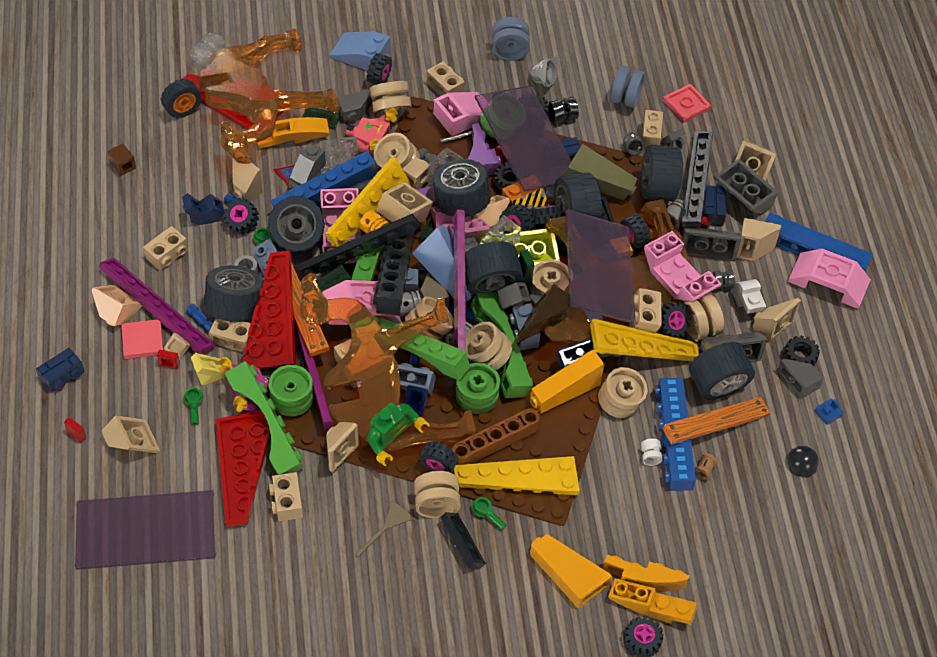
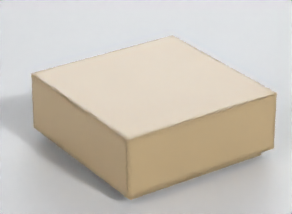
M174 333L163 349L178 353L179 360H181L190 344L179 334Z

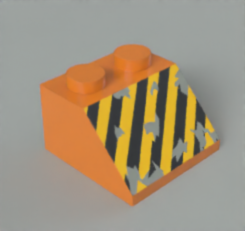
M533 175L502 189L501 196L508 197L510 200L507 208L517 204L524 205V207L529 209L549 206L543 187Z

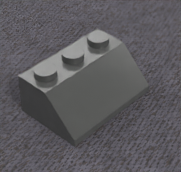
M737 159L714 176L718 183L752 212L762 214L774 205L778 191L740 159Z
M684 227L681 240L684 246L680 254L735 261L742 236L740 233Z
M744 332L736 335L727 334L714 338L707 337L701 340L699 352L701 354L718 344L738 342L742 344L750 362L761 361L767 338L759 332Z

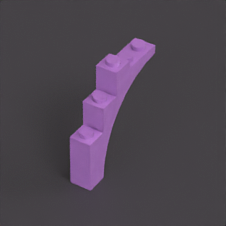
M472 124L473 147L468 159L480 162L486 167L488 175H494L495 169L501 165L500 156H496L495 149H489V144L485 143V131L481 130L480 124ZM433 186L417 189L418 192L433 201L431 207L436 206Z

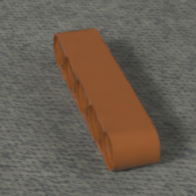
M526 409L456 443L452 448V451L456 452L458 456L456 465L475 463L534 434L539 426V413L535 409Z

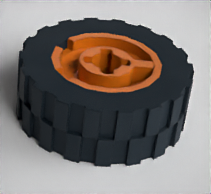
M180 79L170 83L164 89L160 98L161 104L171 117L183 118L195 112L200 106L202 94L192 80Z

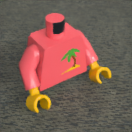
M389 108L386 114L379 118L361 119L357 127L349 124L346 129V135L353 136V146L361 154L368 151L370 155L374 156L376 144L381 138L390 134V120L395 122L397 119L395 115H398V112L395 108Z

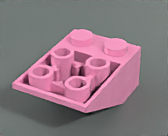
M478 92L447 93L434 99L433 114L450 135L455 136L472 128V124H481L480 115L488 106V103Z

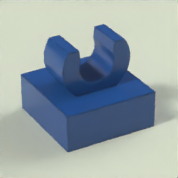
M832 398L816 406L815 412L826 425L841 418L844 413L840 409L839 403Z

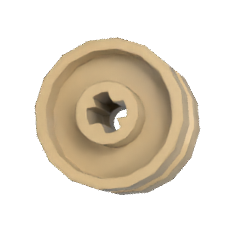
M394 81L371 86V97L378 99L372 103L373 112L385 113L389 108H395L396 111L411 107L410 97L403 95L409 91L408 82Z
M401 133L387 134L379 140L374 149V160L381 169L391 157L397 158L402 169L415 156L420 159L417 148Z
M545 260L536 264L532 286L529 288L530 295L543 296L552 284H555L570 295L573 278L571 270L566 264L556 260Z
M706 294L694 302L684 301L682 303V306L687 308L686 311L690 312L688 317H691V320H689L691 325L687 327V333L693 341H700L707 338L708 335L713 337L724 331L723 313L719 303L712 294Z
M424 297L416 305V308H413L405 317V322L409 329L441 341L444 335H447L454 327L452 314L441 302L432 297Z
M481 322L471 328L466 334V353L471 362L485 363L498 370L509 359L512 352V342L493 323Z
M623 367L614 369L600 387L598 393L599 403L602 409L616 418L630 417L645 400L648 392L647 383L643 376L633 369Z
M432 471L420 475L414 481L416 512L419 515L427 518H440L445 512L457 513L460 510L459 480L456 475L445 471Z

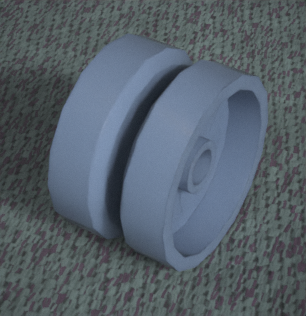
M506 17L497 21L492 31L494 54L501 59L513 61L526 56L530 49L528 24L517 17Z
M621 65L613 83L610 101L620 104L625 97V106L634 109L642 91L645 72L635 70L631 76V68Z

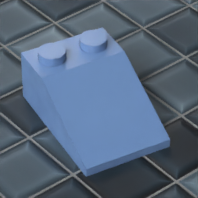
M375 31L343 33L330 53L329 58L368 70L370 61L376 53L387 56L390 52V36Z

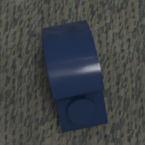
M188 193L182 196L183 209L190 215L191 223L204 225L214 223L225 214L222 201L212 194H209L200 201Z

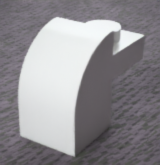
M756 279L736 282L732 291L737 306H744L747 314L764 311L766 308L760 293L761 285Z

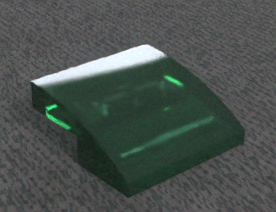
M339 264L309 283V285L314 288L315 294L322 298L321 293L352 278L343 265Z

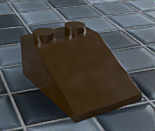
M552 284L536 302L514 342L516 344L548 329L553 323L556 325L562 317L561 314L565 315L570 309L571 305H569L572 296L555 284Z

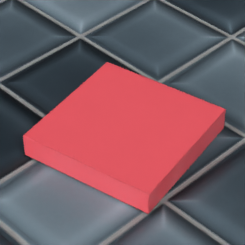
M691 84L663 97V102L683 123L711 110V104Z
M159 319L122 324L124 359L156 356L159 349L163 350L162 328Z

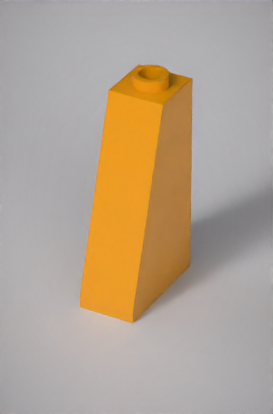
M594 350L588 352L533 387L529 398L532 407L536 408L541 414L600 386L604 363Z
M546 534L542 538L538 537L531 543L530 556L578 609L610 586L612 579L610 573L550 535Z

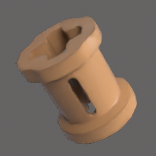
M702 454L701 462L694 468L695 475L702 480H709L713 467L718 465V460L711 454Z

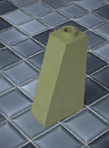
M582 144L563 174L564 176L585 172L591 173L598 183L600 192L621 200H625L628 195L632 196L637 188L634 186L637 181L636 177Z

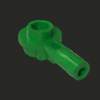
M263 227L258 228L253 236L254 241L259 245L271 238L268 229Z
M191 387L184 393L183 398L184 402L190 406L191 424L198 425V405L202 403L204 396L201 390Z
M480 497L473 502L472 511L476 516L487 517L501 531L506 528L507 525L492 511V503L487 498Z

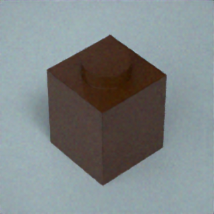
M123 143L107 151L110 164L120 176L136 169L134 156Z

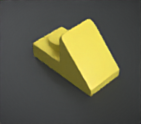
M198 353L191 357L194 369L202 385L226 378L225 373L219 370L221 367L218 364L221 360L220 358Z

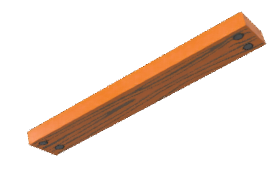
M291 263L294 319L310 356L313 357L329 351V346L310 303L306 305V300L308 301Z
M758 397L665 424L662 429L672 445L767 417L770 411L763 399Z

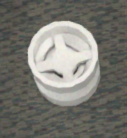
M646 439L641 442V450L644 452L642 455L643 463L648 466L660 464L663 461L662 453L660 452L661 442L658 439Z

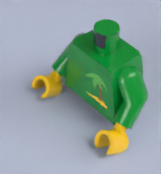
M391 402L370 421L367 441L375 454H377V461L386 466V458L393 461V457L383 451L384 448L408 428L412 422H414V426L421 433H423L421 430L423 424L429 427V423L424 418L419 417L408 404H397L395 406Z

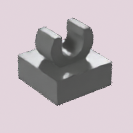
M681 128L661 140L664 145L670 143L671 147H677L676 142H678L681 147L685 145V141L681 136L686 133Z

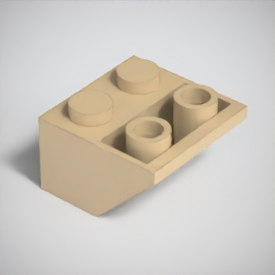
M744 218L740 232L742 237L736 258L755 261L774 251L781 225Z

